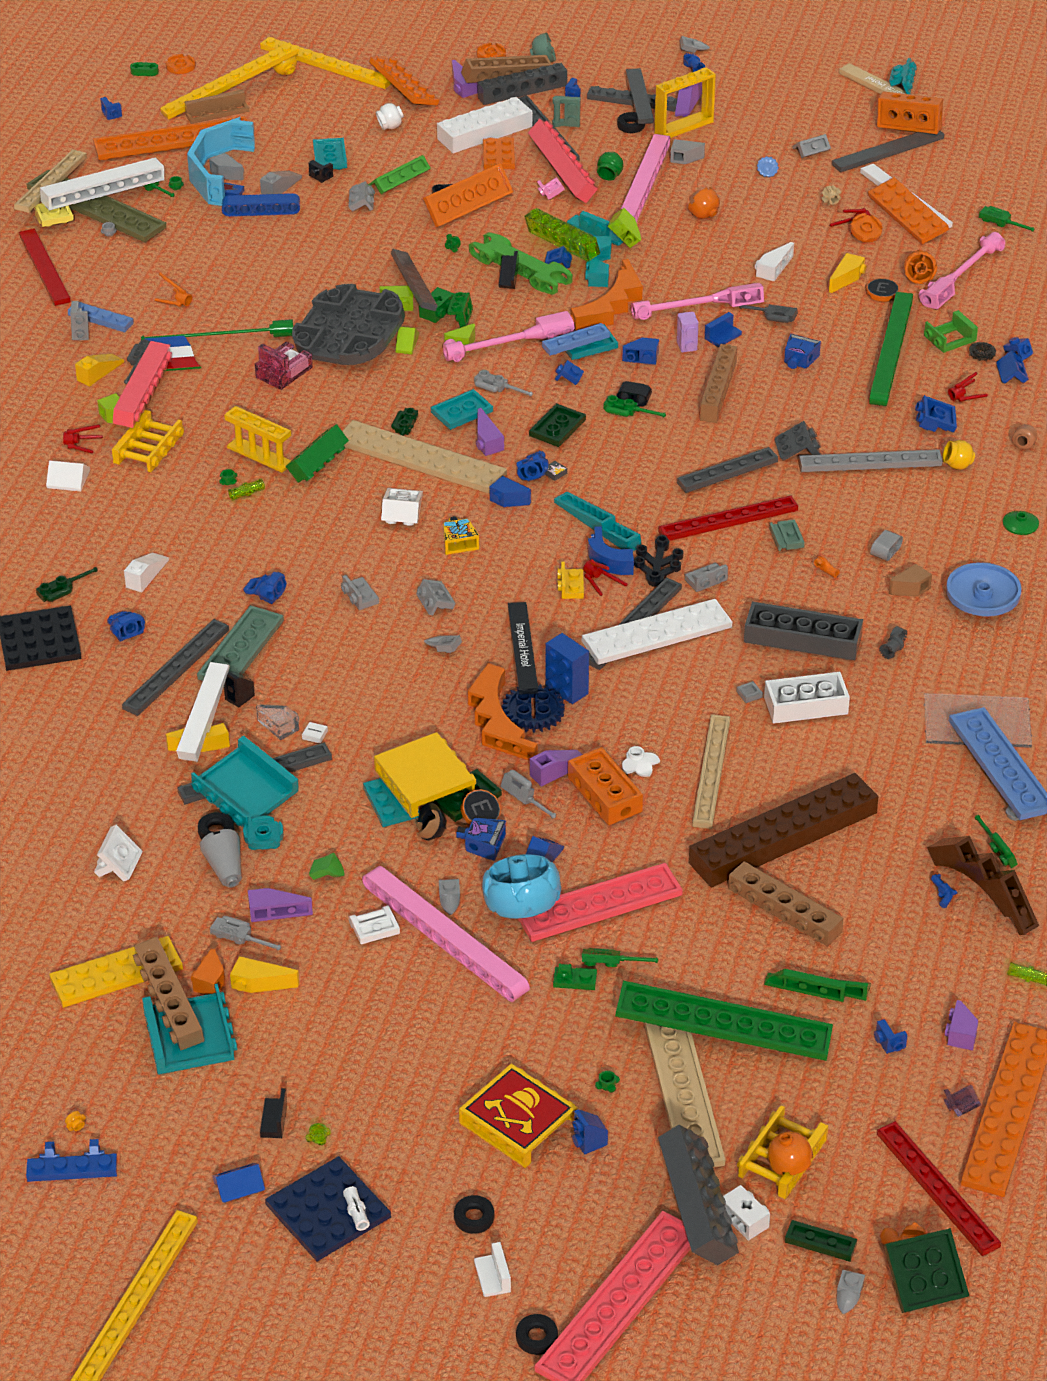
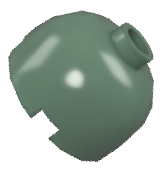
M547 32L533 39L530 53L531 55H547L550 62H554L556 55Z

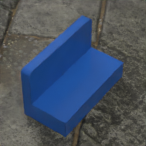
M728 312L705 325V340L720 347V344L725 345L742 335V331L733 326L734 315Z
M1013 350L996 362L1004 384L1014 376L1022 383L1029 380L1023 359Z
M257 1163L212 1175L222 1202H228L265 1190L259 1164Z

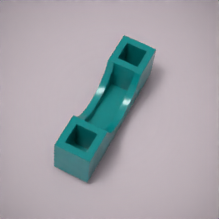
M592 236V242L588 243L585 280H588L589 287H608L609 264L602 261L611 259L612 236Z

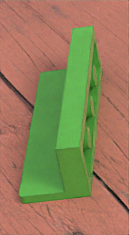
M421 155L376 178L368 185L372 186L375 184L380 194H383L431 168L425 157Z

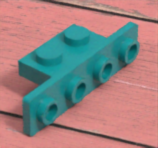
M907 58L905 65L895 66L891 71L889 79L891 86L902 83L906 94H910L911 89H913L912 85L914 83L915 71L917 70L914 61L912 62L911 58Z
M582 211L580 216L575 215L567 221V225L584 231L587 234L593 236H612V243L619 246L623 243L608 227L610 221L588 212Z

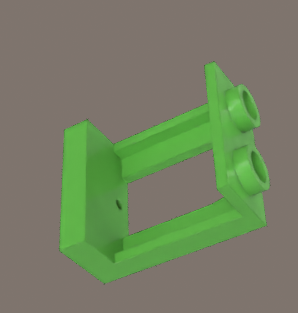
M957 310L953 312L951 322L937 327H933L928 321L925 322L924 336L945 353L977 341L978 327ZM957 330L964 336V338L947 343V338L944 334Z

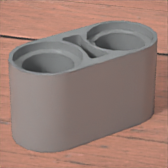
M884 530L874 541L870 554L889 561L900 549L903 536Z

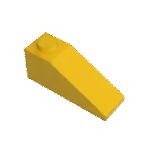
M846 253L830 278L829 293H833L859 280L866 271L865 257Z
M114 354L86 356L75 364L77 381L90 387L123 364L124 359Z
M240 956L230 973L231 988L249 993L298 988L300 985L299 971L296 969Z

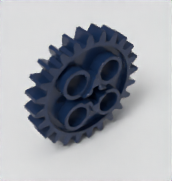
M540 684L537 694L520 695L518 687L517 691L510 690V694H506V699H503L502 709L506 716L519 728H525V732L532 729V732L535 733L536 729L543 732L544 727L550 730V725L557 726V722H561V717H564L565 704L564 699L560 698V693L555 694V689L549 691V686L543 689L542 684ZM531 698H535L534 719L532 718Z

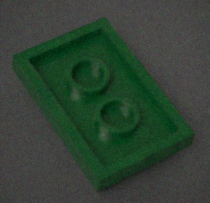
M556 403L529 430V436L560 447L586 420V414Z
M478 769L470 772L476 779L475 790L489 791L496 798L502 796V790ZM465 788L431 802L435 803L440 810L456 822L463 818L461 804L470 791Z

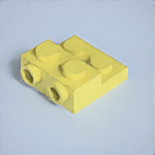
M43 203L37 204L34 207L35 216L42 227L74 220L69 205L53 210H48Z

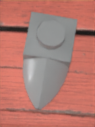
M681 36L679 40L681 49L686 52L695 53L696 50L710 49L708 45L696 39Z
M460 635L437 636L426 639L424 642L436 648L437 652L451 653L462 643Z
M459 879L439 880L440 903L449 915H452L457 910L460 903Z
M842 1270L836 1297L838 1308L842 1314L849 1312L857 1304L865 1281V1275Z

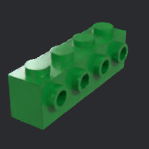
M335 424L290 461L286 468L298 483L304 479L308 481L314 476V471L318 472L325 467L323 463L330 462L335 458V453L338 454L345 449L344 445L349 440L338 425Z

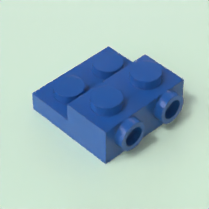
M925 395L921 401L917 402L915 411H918L916 421L919 422V427L933 432L938 427L945 431L955 432L957 428L955 406Z

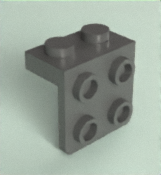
M805 421L775 437L780 458L786 460L805 448L812 455H821L819 450L821 445L816 439L817 434L815 430L809 428Z

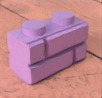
M694 312L679 313L677 317V344L681 352L697 350L698 320Z

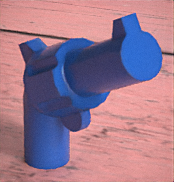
M935 874L931 877V881L938 888V896L943 897L939 905L942 908H947L952 897L958 893L940 879V874Z

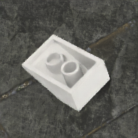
M387 488L382 502L381 520L388 524L403 522L404 525H414V523H418L423 491Z

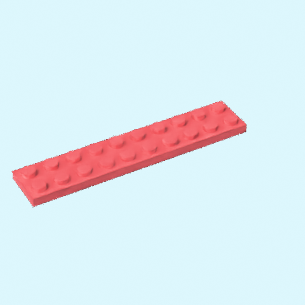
M664 1211L659 1214L536 1363L535 1372L551 1381H584L690 1251L691 1248L683 1221Z

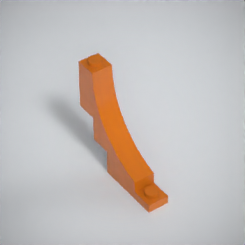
M629 259L622 260L617 280L611 290L593 302L571 308L570 316L573 319L575 331L600 323L605 324V326L614 325V314L628 312V302L642 300L643 286Z
M488 663L468 690V705L476 708L475 725L483 728L482 745L530 761L531 757L538 755V743L526 740L525 731L515 725L504 713L499 703V695L505 685V668Z

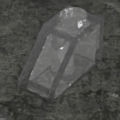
M256 706L257 721L280 740L299 730V716L287 706Z

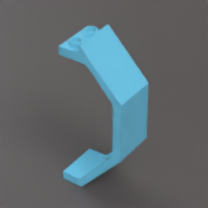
M238 117L200 130L187 153L189 181L208 204L222 206L225 190L224 177L208 173L204 168L205 163L209 158L231 150L254 152L253 122L242 121Z

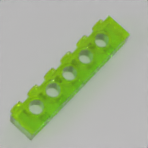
M538 208L531 210L524 216L530 233L558 247L564 246L567 251L586 261H590L600 254L596 237Z

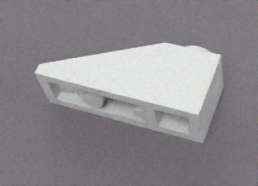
M790 242L764 254L760 260H757L755 264L756 277L775 281L793 258L794 243Z
M150 553L134 559L124 570L126 588L143 592L169 561V557Z

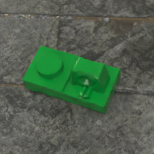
M559 964L558 967H555L553 987L595 990L597 969L572 968L571 964Z

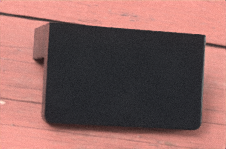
M514 251V256H502L499 288H516L519 266L518 251Z
M281 1088L280 1099L265 1098L260 1138L283 1137L287 1110L286 1088Z

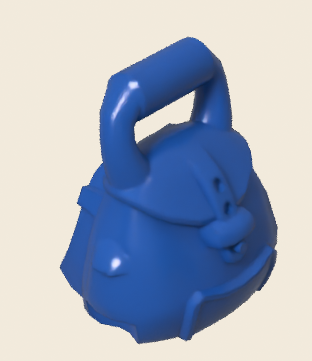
M538 451L517 462L519 478L525 481H532L544 476L549 466L548 459L545 458L546 454L543 451Z
M273 572L262 577L250 579L243 590L246 594L258 595L261 600L273 604L286 588L285 575L280 572Z
M122 611L109 616L107 619L108 624L111 625V632L117 637L119 642L140 635L145 629V619L138 613Z

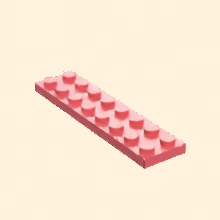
M663 863L562 894L550 910L536 916L518 918L530 941L534 942L682 896L683 889L667 864Z

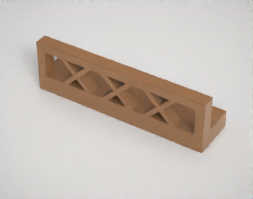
M243 90L184 102L185 115L191 124L249 112Z

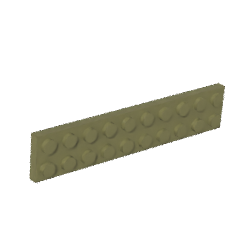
M50 170L45 171L28 182L27 189L30 190ZM106 195L69 205L70 209L103 224L112 222L117 230L143 242L148 241L166 229V222Z

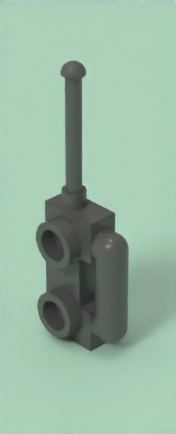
M770 304L765 308L746 305L739 306L740 309L764 311L767 320L783 323L794 321L798 314L797 308Z
M147 339L141 340L139 344H135L127 357V361L133 365V368L126 380H124L125 384L130 380L150 343Z

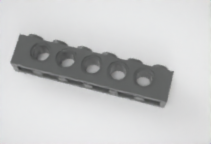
M555 63L550 66H541L532 70L528 69L519 73L479 81L478 99L483 105L508 100L512 97H521L565 87L567 85V69L562 63Z

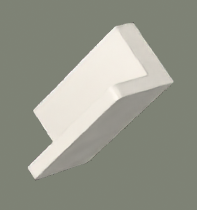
M500 1242L491 1244L492 1255L474 1259L484 1297L511 1292V1277Z

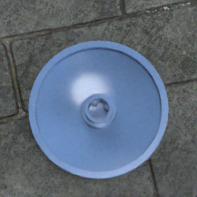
M970 563L955 569L949 575L946 587L947 596L953 605L964 612L977 616H997L1011 611L1019 603L1022 590L1019 579L1011 571L991 563Z

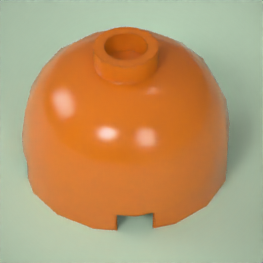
M706 187L699 191L693 197L695 200L693 204L689 203L688 210L697 218H712L718 213L720 200L717 193L711 187H709L710 189Z
M913 251L904 261L905 275L913 283L924 284L923 282L932 280L937 272L936 260L926 251Z
M792 1131L781 1133L774 1137L769 1144V1164L777 1174L783 1175L782 1172H789L790 1175H796L804 1172L812 1164V1148L807 1138L800 1133Z

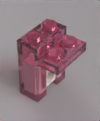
M289 342L283 343L276 349L261 344L258 346L259 361L255 363V376L282 390L313 368L312 354L305 350L301 353L292 350L294 345Z

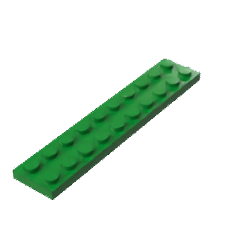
M624 980L615 1017L827 1061L833 1024Z

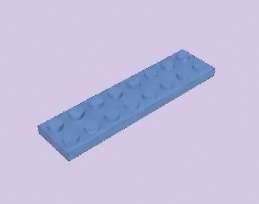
M985 707L949 715L950 724L1018 819L1024 820L1047 814V792Z

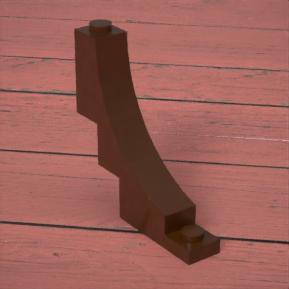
M970 836L944 838L927 847L935 866L955 869L978 884L995 902L1004 917H1012L1019 935H1025L1039 926L1015 870L1000 871L993 854H978Z

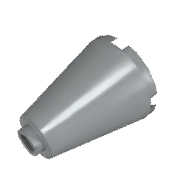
M221 829L218 834L209 833L200 842L202 854L222 885L227 887L237 886L242 879L240 838L237 832L231 829Z

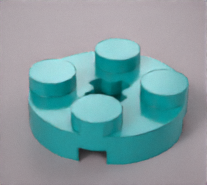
M271 816L254 817L251 819V823L244 825V841L251 850L276 849L280 846L284 836L283 825L280 821L279 823L274 821V817Z

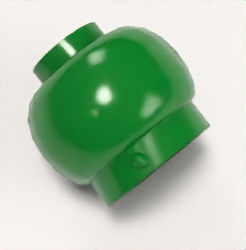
M605 152L599 157L597 173L602 179L611 181L621 174L624 163L620 155L616 152Z

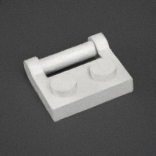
M388 905L370 913L349 916L350 926L354 929L360 944L400 934V927Z

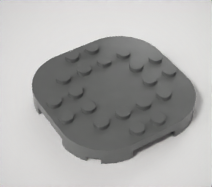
M341 284L329 291L327 289L322 291L312 300L313 307L301 323L294 325L292 337L297 351L308 359L341 365H357L374 359L386 349L402 326L405 319V311L402 301L393 291L384 289L382 293L358 290L356 284Z

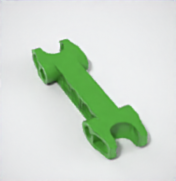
M488 232L483 235L484 244L478 242L469 244L470 254L486 265L494 262L501 266L503 255L514 256V251H518L519 266L517 274L529 279L531 286L541 292L553 295L558 292V283L565 285L572 283L573 274L563 265L554 261L549 264L542 262L512 247L509 239L501 235Z

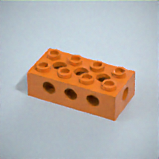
M885 91L878 98L877 127L938 134L942 128L943 98Z
M602 747L568 760L569 780L608 826L643 812V794Z

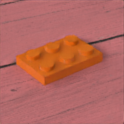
M490 137L483 139L484 169L499 163L502 164L503 169H515L514 138Z

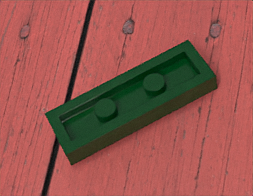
M792 1220L785 1236V1243L851 1262L857 1246V1239Z

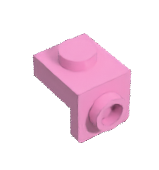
M557 177L545 185L540 180L537 181L540 186L538 190L541 195H546L549 200L565 190Z

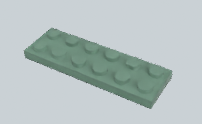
M250 605L197 673L198 680H204L210 662L227 664L230 671L243 675L283 623L284 616Z

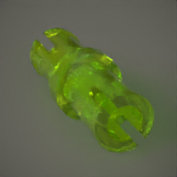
M261 478L250 483L245 482L239 487L229 489L228 495L232 501L240 497H248L254 492L264 490L265 484Z
M1013 962L1010 963L1007 975L1025 979V982L1028 983L1032 981L1047 986L1046 972L1036 970L1033 966L1025 967Z

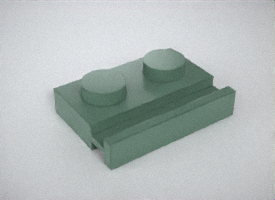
M795 520L780 521L777 524L770 523L769 529L778 551H781L782 548H786V550L804 548V540Z

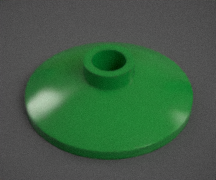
M1012 511L1004 516L1003 526L1011 533L1028 535L1038 529L1039 520L1032 513Z

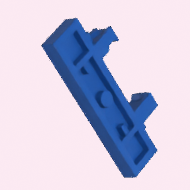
M90 1139V1152H84L82 1156L60 1157V1154H55L54 1141L45 1142V1154H40L39 1158L27 1159V1182L117 1177V1153L105 1154L104 1150H100L99 1139Z

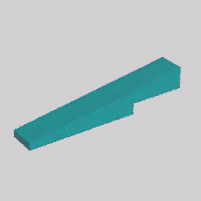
M569 492L554 498V503L594 530V527L602 526V536L620 549H633L635 551L636 547L641 545V535L617 523L615 515Z

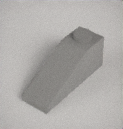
M292 171L269 172L260 179L261 194H282L298 182L302 175Z

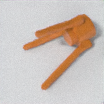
M159 273V276L175 287L173 291L176 292L175 299L177 301L159 298L154 300L178 307L182 305L189 306L192 302V295L164 274Z

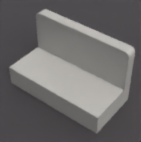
M826 134L800 141L792 146L793 149H799L801 158L831 149Z

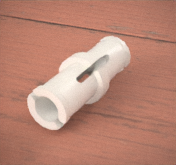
M353 1186L348 1187L343 1191L348 1204V1213L353 1217L356 1229L359 1231L365 1230L370 1225L365 1214L366 1207L359 1198L357 1188Z

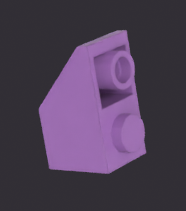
M957 1000L955 1008L950 1009L949 1020L952 1022L946 1025L945 1036H948L947 1045L973 1050L977 1035L978 1019L962 1001Z

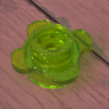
M315 1123L310 1126L309 1134L306 1135V1141L324 1145L326 1144L327 1136L331 1134V1130L326 1128L324 1124Z

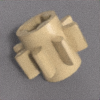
M834 185L825 187L823 192H821L823 194L821 199L828 205L837 204L841 199L839 195L841 191Z

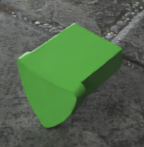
M335 853L314 860L309 872V876L313 880L326 875L332 877L345 875L342 864Z

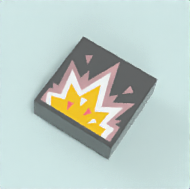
M554 461L549 464L545 475L556 481L567 474V468Z

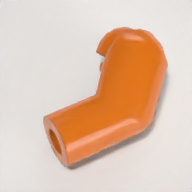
M818 556L814 560L815 567L820 568V570L834 578L839 575L840 570L833 567L825 557Z

